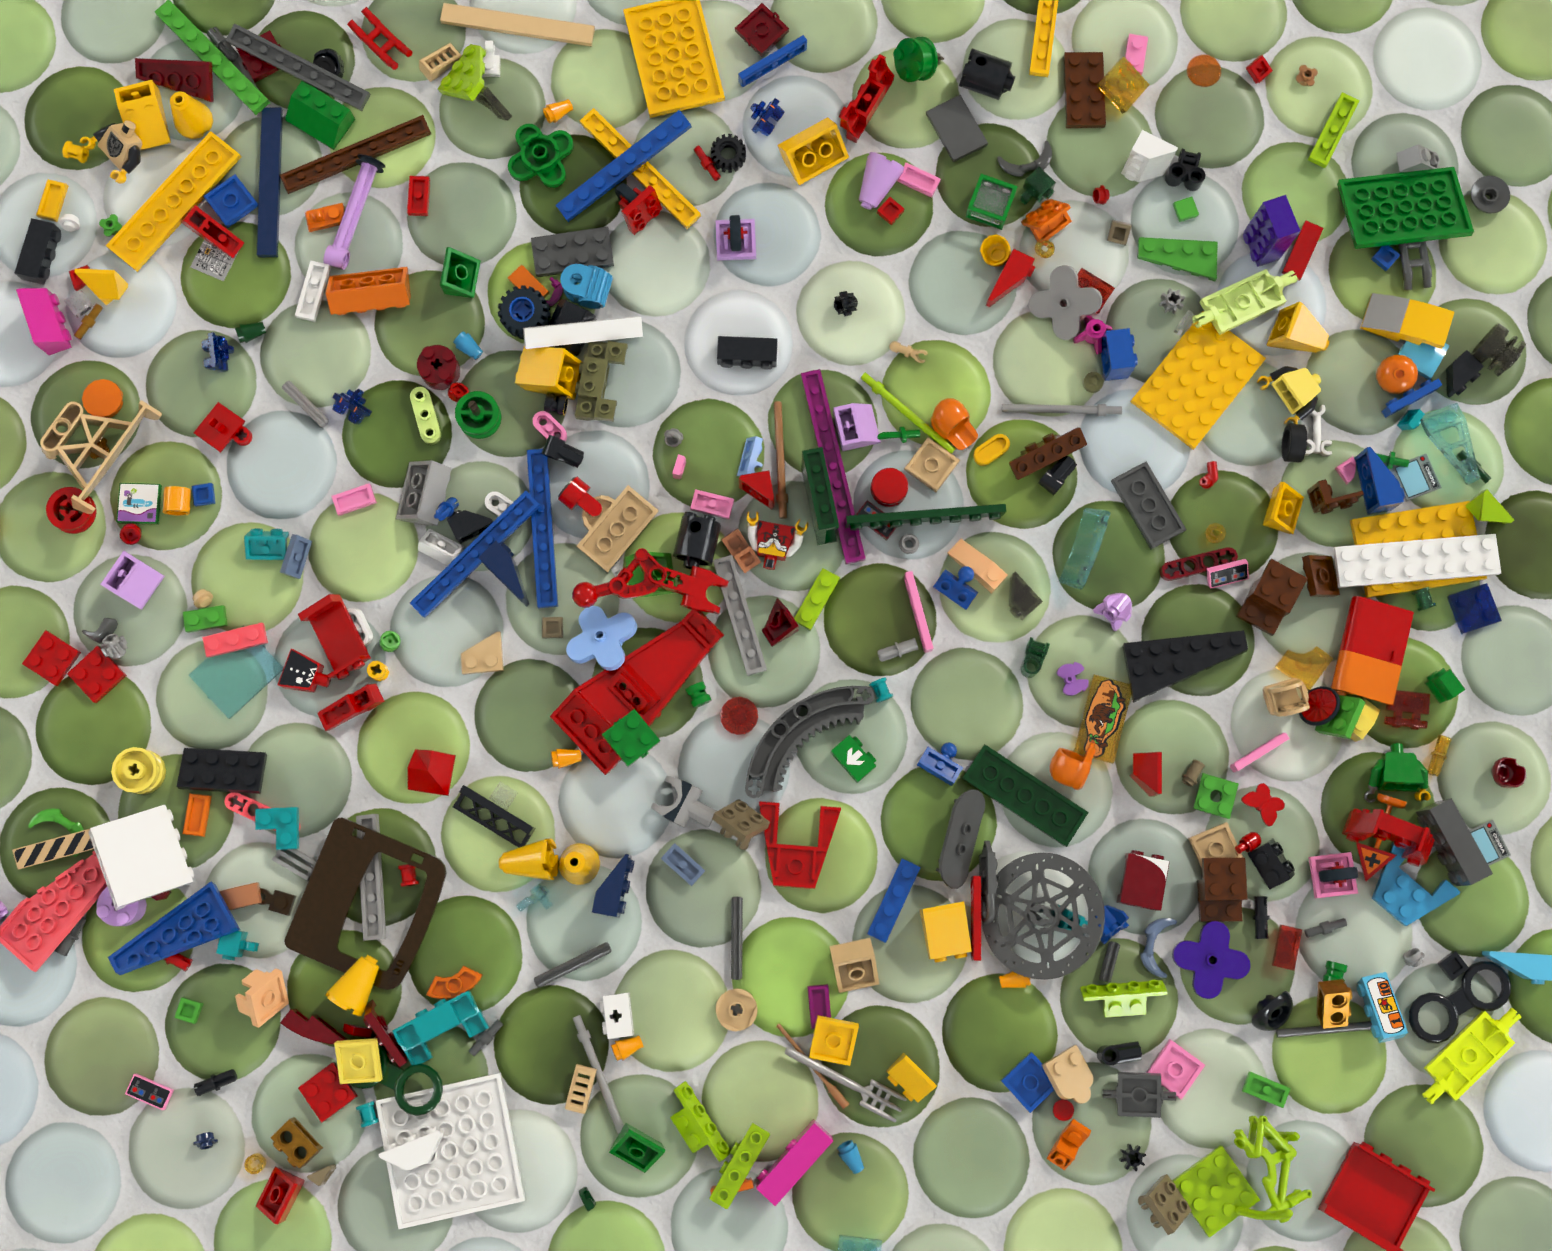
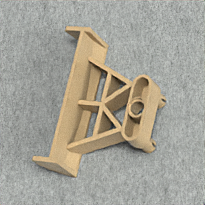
M141 400L139 402V413L132 422L83 414V408L77 402H69L64 406L41 438L40 444L42 452L48 459H56V455L60 456L82 487L83 491L79 497L75 495L71 497L72 508L87 514H92L96 508L84 500L115 462L143 417L159 420L162 416L160 411ZM82 424L88 443L65 445L77 427ZM87 424L101 426L93 438ZM59 426H66L68 428L64 433H60L56 429ZM108 428L126 430L110 453L97 446V443ZM92 451L103 458L104 462L87 484L78 470ZM81 453L74 464L66 455Z

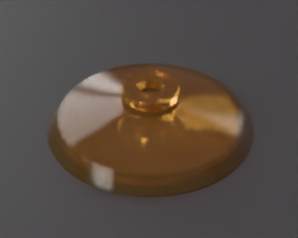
M1198 55L1188 63L1187 74L1194 84L1208 87L1214 85L1220 79L1221 66L1210 55Z

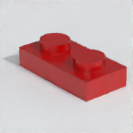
M409 176L408 216H428L429 176Z

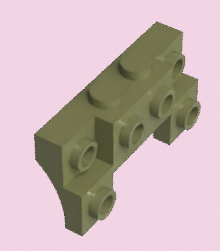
M599 341L588 343L584 363L581 362L579 366L581 379L576 382L575 393H578L575 411L576 419L614 422L617 401L604 399L610 369L609 363L625 365L628 344L608 341V343Z

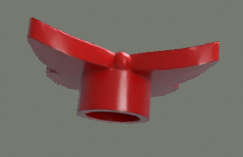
M1264 783L1256 787V792H1249L1241 798L1245 805L1255 807L1256 810L1260 811L1263 822L1269 827L1277 819L1276 811L1283 810L1285 807L1282 799L1270 795V789Z

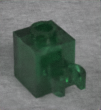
M1038 167L1025 179L1023 188L1026 191L1021 195L1020 201L1026 205L1033 197L1039 203L1044 198L1046 200L1049 199L1055 192L1053 189L1056 182Z

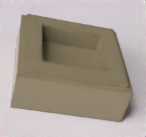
M563 617L542 618L543 639L563 638Z

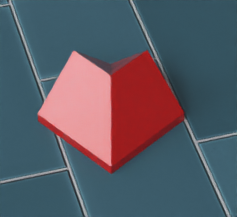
M415 749L407 767L408 790L449 796L456 755Z
M1162 752L1133 753V772L1129 776L1149 797L1162 794Z

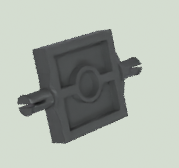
M1118 1072L1116 1090L1103 1089V1098L1116 1099L1118 1116L1161 1118L1163 1100L1176 1101V1092H1163L1161 1073Z

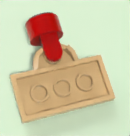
M578 476L573 477L558 495V500L570 510H573L577 505L583 509L582 520L589 532L576 547L608 573L659 510L629 485H627L616 500L604 495L592 497L587 493L591 487Z

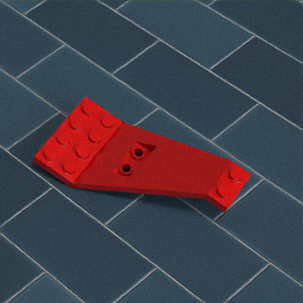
M691 610L681 622L627 655L621 667L613 671L604 670L575 688L550 717L603 774L607 775L621 759L602 737V734L611 728L614 722H617L619 718L622 719L633 709L637 711L650 727L724 634L702 612ZM622 683L626 684V689L623 688ZM637 697L640 699V703L636 701Z

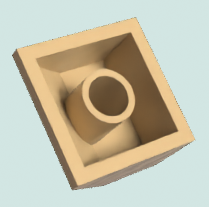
M870 938L829 946L839 993L879 985L875 954Z

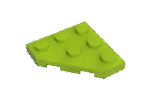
M470 44L467 46L460 59L453 64L449 74L442 79L441 85L437 90L443 95L474 101L484 87L482 75L485 74L483 57H485L486 51L478 45Z

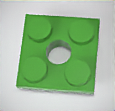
M1202 773L1193 809L1230 819L1239 783ZM1212 791H1217L1220 794L1218 802L1211 800L1210 794Z

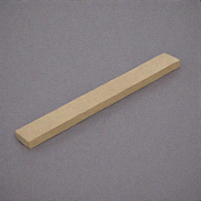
M449 3L443 4L440 18L441 24L591 47L595 32V26Z

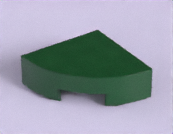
M587 1187L580 1189L579 1195L587 1211H590L596 1206V1202Z

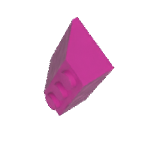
M47 288L17 289L16 291L34 344L49 356L72 348L70 344L72 338L68 329H65L64 323L66 320L63 313L59 311L58 305H60L57 295L55 293L52 294Z

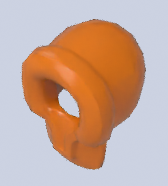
M946 398L937 404L931 417V425L942 438L949 440L958 450L969 447L978 438L976 430L969 421V413L959 400Z
M1091 740L1085 756L1068 749L1059 748L1052 757L1049 766L1053 779L1060 784L1072 787L1074 790L1082 789L1089 775L1092 759L1096 752L1095 741Z

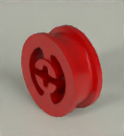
M64 487L55 491L50 496L46 505V514L49 521L61 531L69 534H78L87 530L95 521L97 514L95 502L90 496L84 501L96 508L92 514H81L77 510H73L71 497L73 495L79 497L82 493V490L76 487ZM59 511L64 516L63 521L60 519Z

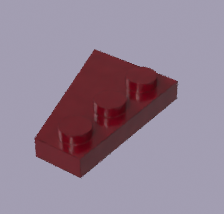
M372 999L366 1005L363 1021L369 1030H374L376 1033L375 1038H377L379 1045L386 1047L388 1050L387 1055L391 1062H396L401 1067L407 1063V1056L398 1044L394 1034L387 1032L386 1020L383 1015L378 1016L374 1008L377 1005Z

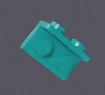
M260 528L251 529L244 536L246 560H284L289 532H284L283 529H271L270 531H263Z

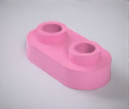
M540 411L534 415L533 425L546 440L549 435L561 434L560 439L566 442L567 432L565 428L548 412ZM542 420L547 421L546 425L544 426L540 425V422Z

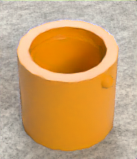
M179 486L165 487L163 493V513L176 516L189 515L191 489Z

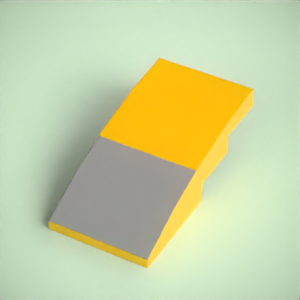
M1372 293L1360 329L1396 342L1402 339L1417 345L1425 343L1442 349L1445 345L1455 312L1412 299Z

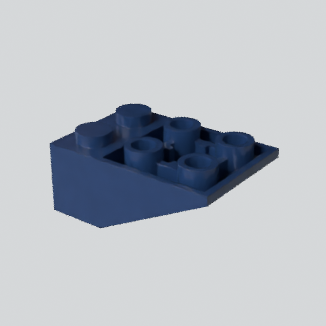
M625 854L597 889L592 913L619 918L621 914L625 913L626 902L623 899L624 894L629 893L631 881L627 879L628 874L633 872L635 862L631 860V855Z

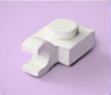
M485 41L486 55L483 57L485 74L482 77H500L501 58L499 55H495L493 41Z

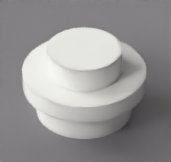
M64 214L60 218L59 224L64 230L72 232L80 228L79 219L75 215Z

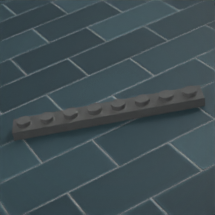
M235 23L225 40L229 44L301 81L303 80L309 85L360 111H363L371 95L368 91Z

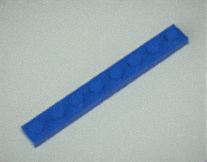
M679 109L557 203L556 207L568 222L688 131L692 127Z
M543 449L527 450L529 492L541 505L531 515L537 607H558L548 457L541 454Z
M527 491L521 494L432 580L410 604L422 617L426 618L482 563L478 557L495 541L501 545L541 505Z

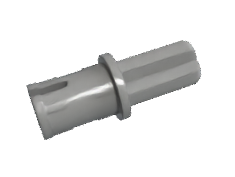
M915 638L901 643L895 642V645L878 650L877 654L879 660L883 662L898 656L901 658L903 654L919 649Z

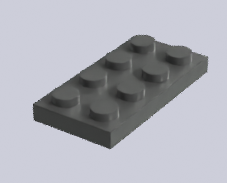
M608 227L531 238L536 277L562 274L563 270L572 264L594 265L599 268L614 266Z

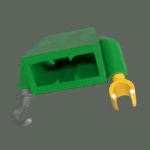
M1395 743L1390 745L1391 752H1386L1383 758L1378 759L1371 770L1368 783L1370 790L1364 794V799L1369 803L1374 802L1375 799L1369 800L1367 795L1374 794L1375 790H1378L1379 787V790L1416 792L1415 799L1420 802L1421 795L1424 793V799L1426 801L1430 800L1431 795L1426 791V788H1428L1427 769L1417 760L1414 753H1404L1402 744Z

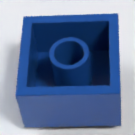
M1130 328L1105 331L1101 339V360L1105 381L1127 379L1138 364L1137 354L1133 353V346L1135 345L1134 335L1130 334Z

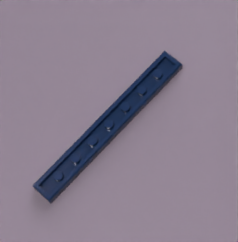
M265 107L262 110L257 256L259 258L278 257L283 110L281 107Z

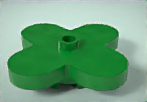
M534 124L520 126L516 131L515 138L521 151L512 156L508 162V171L511 177L517 181H526L537 175L547 187L556 188L561 186L566 179V171L561 160L569 156L574 148L571 135L563 130L543 135Z

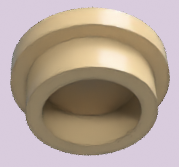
M205 589L197 591L192 598L193 604L197 608L209 606L213 599L212 593Z

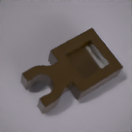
M260 888V892L264 893L266 898L259 905L270 904L268 910L290 916L296 899L295 895L275 890L274 894H271L269 890Z

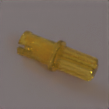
M1438 735L1434 751L1431 752L1432 758L1427 770L1430 775L1439 776L1443 762L1447 759L1446 754L1452 740L1451 738Z

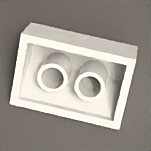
M1142 130L1121 174L1128 180H1135L1137 182L1162 176L1167 171L1178 147Z

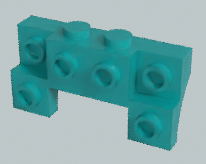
M470 990L449 1001L443 999L435 1003L434 1009L430 1011L424 1009L415 1014V1019L392 1030L411 1065L422 1064L432 1059L433 1056L426 1042L460 1024L464 1026L469 1038L490 1028Z

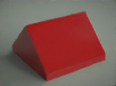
M769 470L741 475L739 477V488L773 510L774 494Z
M275 1166L256 1207L274 1224H280L286 1220L305 1180Z

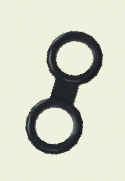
M1480 961L1472 964L1464 972L1459 989L1447 996L1439 993H1426L1420 995L1412 1003L1409 1010V1023L1412 1031L1420 1039L1428 1043H1440L1448 1040L1455 1034L1459 1015L1473 1007L1480 1011H1494L1501 1008L1508 1001L1511 994L1509 976L1501 966L1493 962ZM1484 969L1494 972L1501 982L1499 997L1489 1003L1478 1000L1471 990L1473 976L1478 971ZM1430 1001L1442 1004L1447 1009L1449 1015L1447 1028L1442 1033L1436 1035L1425 1032L1418 1021L1420 1008Z

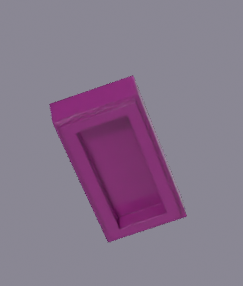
M828 984L807 986L811 1029H815L817 1015L831 1018Z

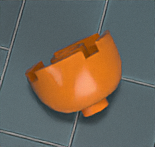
M1405 355L1387 357L1379 364L1376 372L1378 384L1382 390L1389 394H1402L1409 391L1415 385L1418 377L1416 364Z

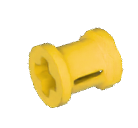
M66 141L62 154L64 158L68 159L71 157L79 160L80 163H85L89 156V150L84 148L85 145L81 147L73 144L71 141Z
M372 661L367 667L368 675L376 681L385 680L389 675L388 667L380 661ZM376 668L382 670L380 674L374 671Z

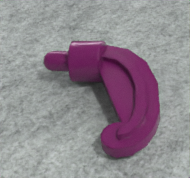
M550 277V281L555 289L550 300H546L549 307L555 305L563 294L561 283L553 277Z

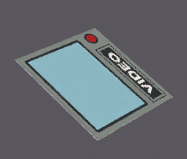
M1427 454L1410 459L1408 467L1396 465L1392 467L1400 487L1404 490L1407 501L1441 488Z
M1493 820L1469 830L1488 865L1511 856Z

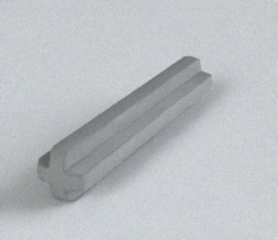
M290 381L283 384L282 389L320 427L328 424L329 420Z

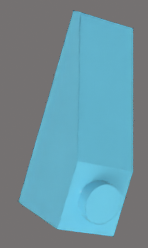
M1482 951V956L1523 979H1531V984L1545 985V980L1552 981V955Z

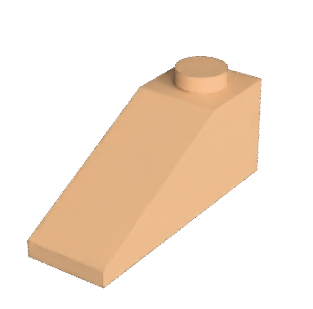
M960 539L947 553L961 567L968 566L972 568L974 578L991 594L1008 576L997 564L963 539Z

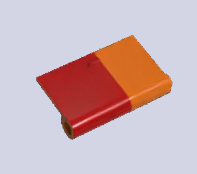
M1353 596L1331 688L1338 695L1346 696L1353 694L1392 706L1414 612L1365 597Z

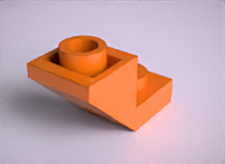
M1072 1119L1060 1134L1046 1159L1065 1170L1074 1161L1079 1147L1090 1136L1091 1130L1075 1119Z

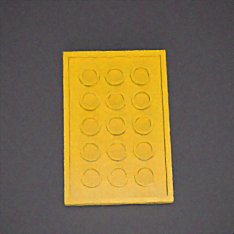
M662 0L623 9L650 118L674 113L679 109L683 111L725 101L700 0Z
M1198 322L1193 323L1130 401L1193 450L1266 359L1231 331L1219 335L1212 322L1199 328L1195 326Z
M1470 501L1350 520L1354 544L1364 545L1477 535L1473 514L1465 506ZM1487 576L1364 586L1366 598L1481 581L1487 579Z

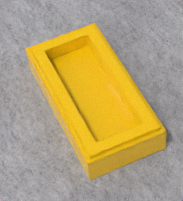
M47 179L36 216L58 222L69 186L66 183Z

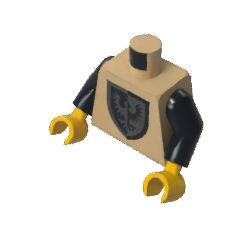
M131 121L109 124L95 132L92 138L82 137L80 139L82 144L89 141L88 145L84 147L88 150L94 149L96 146L95 142H99L97 146L120 170H113L110 174V177L119 184L125 183L126 174H130L141 162L142 140L135 134L136 125Z

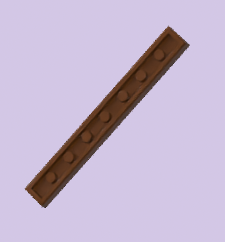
M421 115L280 174L287 193L290 194L357 166L356 160L359 159L357 156L359 154L376 158L429 136L431 131L424 116Z

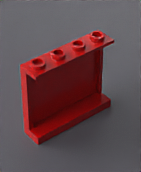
M1363 1141L1361 1144L1353 1142L1318 1210L1386 1251H1404L1400 1246L1427 1194L1429 1191L1435 1192L1436 1189L1429 1186L1430 1181L1418 1175L1416 1178L1411 1175L1412 1170L1404 1165L1399 1164V1166L1391 1163L1393 1159L1383 1153H1380V1155L1374 1153V1147Z

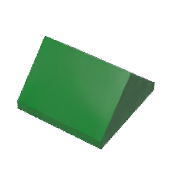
M447 247L440 286L444 294L474 298L481 260Z
M625 1123L609 1153L646 1173L665 1153V1148L659 1141Z

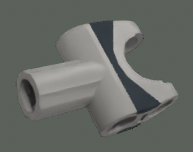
M666 776L664 781L676 789L677 799L670 806H659L653 803L651 808L667 820L681 827H685L689 818L709 827L717 810L698 801L703 790L686 781Z

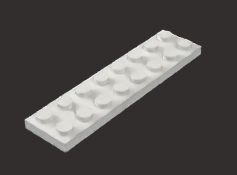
M1496 534L1333 548L1338 588L1501 574Z

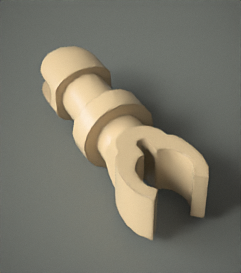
M893 341L889 345L891 351L905 354V357L911 356L919 363H924L925 359H920L918 354H928L925 350L912 349V346L908 345L906 347L897 341Z

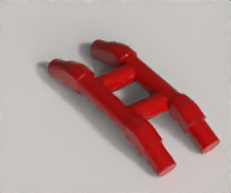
M365 7L361 12L375 28L367 35L353 19L347 25L387 66L396 70L398 63L387 52L394 46L407 57L412 56L413 52ZM382 33L388 41L379 47L373 40Z

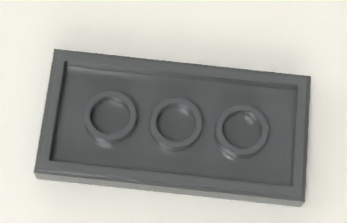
M1147 461L1111 480L1150 550L1187 530Z

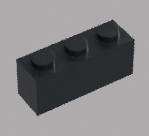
M31 218L14 272L20 279L45 285L46 279L50 276L51 262L56 256L55 249L57 243L61 240V230L54 223Z
M718 336L717 365H721L724 368L741 366V368L750 369L753 366H758L762 369L777 367V338Z

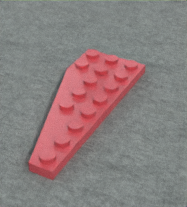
M95 851L87 859L80 860L55 878L56 880L47 887L43 886L38 889L34 896L22 900L0 925V943L30 970L38 971L107 887Z

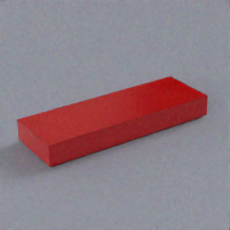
M1305 220L1282 274L1294 271L1295 274L1291 275V277L1296 275L1297 280H1301L1324 229L1323 227Z

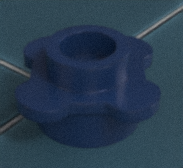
M206 1132L197 1135L193 1145H197L201 1150L209 1149L218 1142V1139H214L213 1132Z

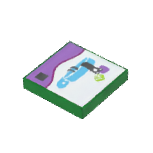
M120 483L116 522L122 524L159 525L162 485Z

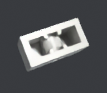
M630 992L603 996V1001H600L601 1014L605 1013L606 1022H602L603 1034H607L608 1039L633 1036L634 1027ZM615 1010H617L619 1014H622V1017L618 1019V1022H616L615 1018L611 1017V1015L615 1013Z

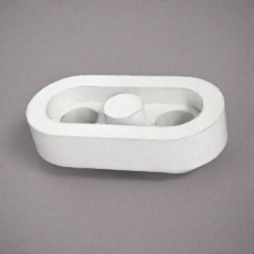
M491 492L485 498L487 509L498 517L513 503V501L499 492ZM498 500L499 504L493 506V501Z
M357 608L347 609L364 645H369L373 639V633L364 614Z

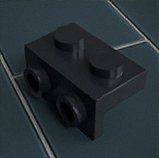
M1274 839L1248 853L1269 890L1290 880L1295 875L1293 864L1291 861L1286 860L1283 855L1282 846L1275 842Z

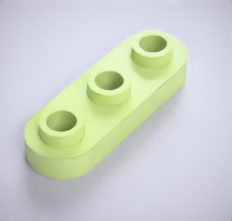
M416 387L410 393V400L420 436L426 444L434 445L440 441L442 434L433 401L426 388ZM418 394H423L421 399H417ZM428 412L427 417H422V414ZM432 430L433 434L428 436L427 432Z

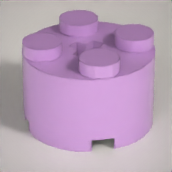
M106 887L97 900L96 913L108 925L130 926L142 919L146 912L147 903L146 899L128 904L122 909L115 910L108 887Z

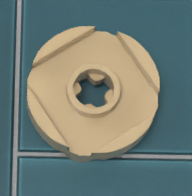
M738 988L728 990L717 1001V1018L721 1025L728 1030H745L756 1019L758 1011L756 1001L746 990ZM737 1004H740V1009L743 1010L742 1014L738 1013L737 1016H734L733 1010H731V1006H736Z

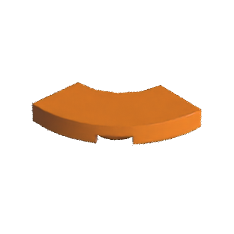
M463 966L452 977L443 978L435 976L426 995L436 999L455 998L473 989L483 974Z

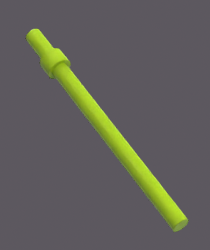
M866 372L861 376V379L872 388L871 390L876 395L880 394L942 448L951 454L955 451L956 448L888 392L880 381H875Z

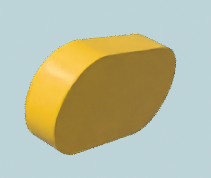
M996 434L978 446L973 454L974 461L980 466H986L1005 454L1010 447L1008 437L1004 434Z

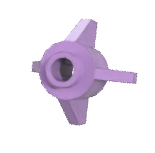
M1110 594L1093 611L1096 614L1104 615L1107 620L1111 621L1113 631H1117L1123 621L1127 622L1130 619L1132 602L1127 594Z

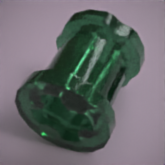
M1430 587L1412 592L1419 606L1417 608L1418 611L1436 606L1429 592L1431 590Z

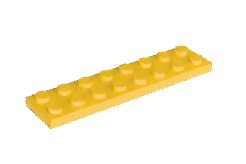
M210 131L107 243L106 247L138 272L180 226L181 221L194 205L198 206L204 199L203 196L209 193L241 159V155Z

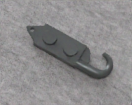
M985 840L982 854L979 855V876H981L982 900L987 903V916L982 911L981 919L984 924L988 925L993 921L995 915V894L998 888L996 869L998 862L995 858V852L992 851L990 841Z

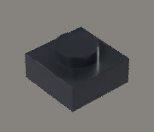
M1452 951L1437 963L1449 980L1452 981L1469 969L1456 951Z

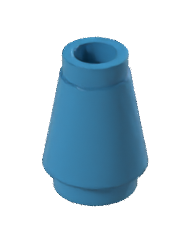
M463 331L453 341L456 345L455 348L475 360L483 353L469 333L466 334Z
M848 1140L838 1146V1155L853 1174L861 1172L864 1166L857 1144L853 1143L852 1140Z

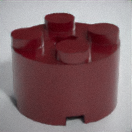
M432 345L424 347L417 359L418 373L423 381L432 389H448L460 377L461 370L454 353L445 346Z

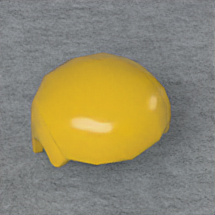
M995 234L989 235L983 240L980 253L988 265L998 267L1008 261L1011 248L1006 238Z

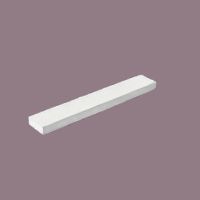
M641 316L523 328L526 349L643 337Z

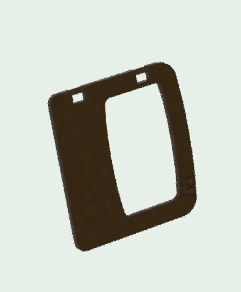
M337 818L332 823L284 942L290 950L346 973L358 959L339 951L338 944L346 917L359 885L376 853L381 852L425 871L427 878L418 908L397 956L388 970L379 968L373 984L385 990L394 989L403 982L426 935L445 882L446 867L442 860L431 854L422 852L346 818ZM355 829L365 832L363 839L353 835ZM413 853L424 858L422 864L411 860Z

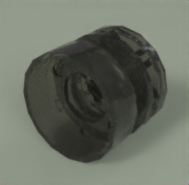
M1497 323L1484 336L1471 353L1481 364L1488 358L1491 359L1487 367L1488 370L1498 365L1494 371L1496 376H1500L1504 371L1508 370L1518 360L1526 346V343L1522 340L1516 346H1513L1518 339L1516 335L1508 341L1505 340L1509 330L1500 323Z

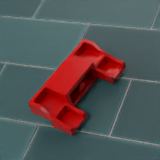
M881 54L878 55L876 60L872 59L868 67L870 71L869 78L865 84L860 86L856 99H853L847 108L843 107L839 114V118H841L840 127L847 130L846 138L854 143H857L894 81L895 75L887 66L886 57Z

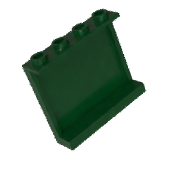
M823 447L802 451L801 470L817 546L837 542L835 529L839 528Z

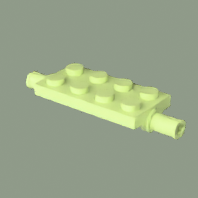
M1267 269L1202 298L1199 303L1204 312L1193 316L1192 321L1193 323L1198 322L1195 324L1197 328L1212 322L1218 334L1221 335L1284 305L1287 300L1283 296V289L1297 282V276L1291 277V275L1295 274L1294 271H1289L1282 276H1272Z

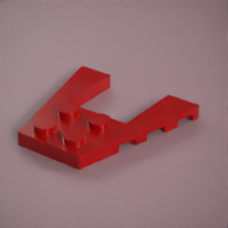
M759 801L761 815L770 821L769 827L764 830L773 886L815 889L841 812V807L821 806L818 847L777 844L780 803Z

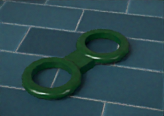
M379 1043L383 1079L380 1082L350 1083L353 1087L360 1089L371 1088L378 1083L393 1089L398 1106L407 1114L414 1116L425 1115L435 1109L443 1093L442 1080L438 1072L431 1066L416 1064L404 1070L389 1062L384 1045L380 1046ZM424 1073L430 1077L434 1091L428 1103L415 1107L409 1104L404 1097L405 1082L413 1074Z

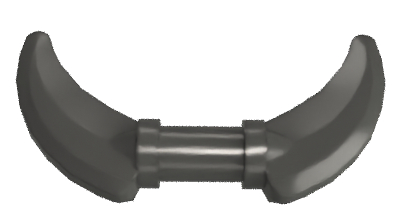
M1045 141L1044 150L1040 157L1034 160V162L1025 165L1011 164L1000 156L997 157L1000 167L1006 173L1016 177H1023V174H1026V172L1035 169L1044 170L1051 161L1052 149L1049 142Z

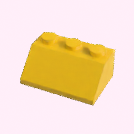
M828 117L777 145L784 163L798 185L849 158L837 124Z

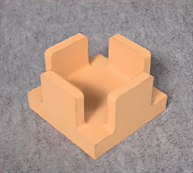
M276 968L270 973L267 971L264 973L255 969L242 979V985L250 988L245 992V996L239 993L235 996L239 1012L249 1016L252 1025L257 1028L261 1027L289 1004L282 971Z

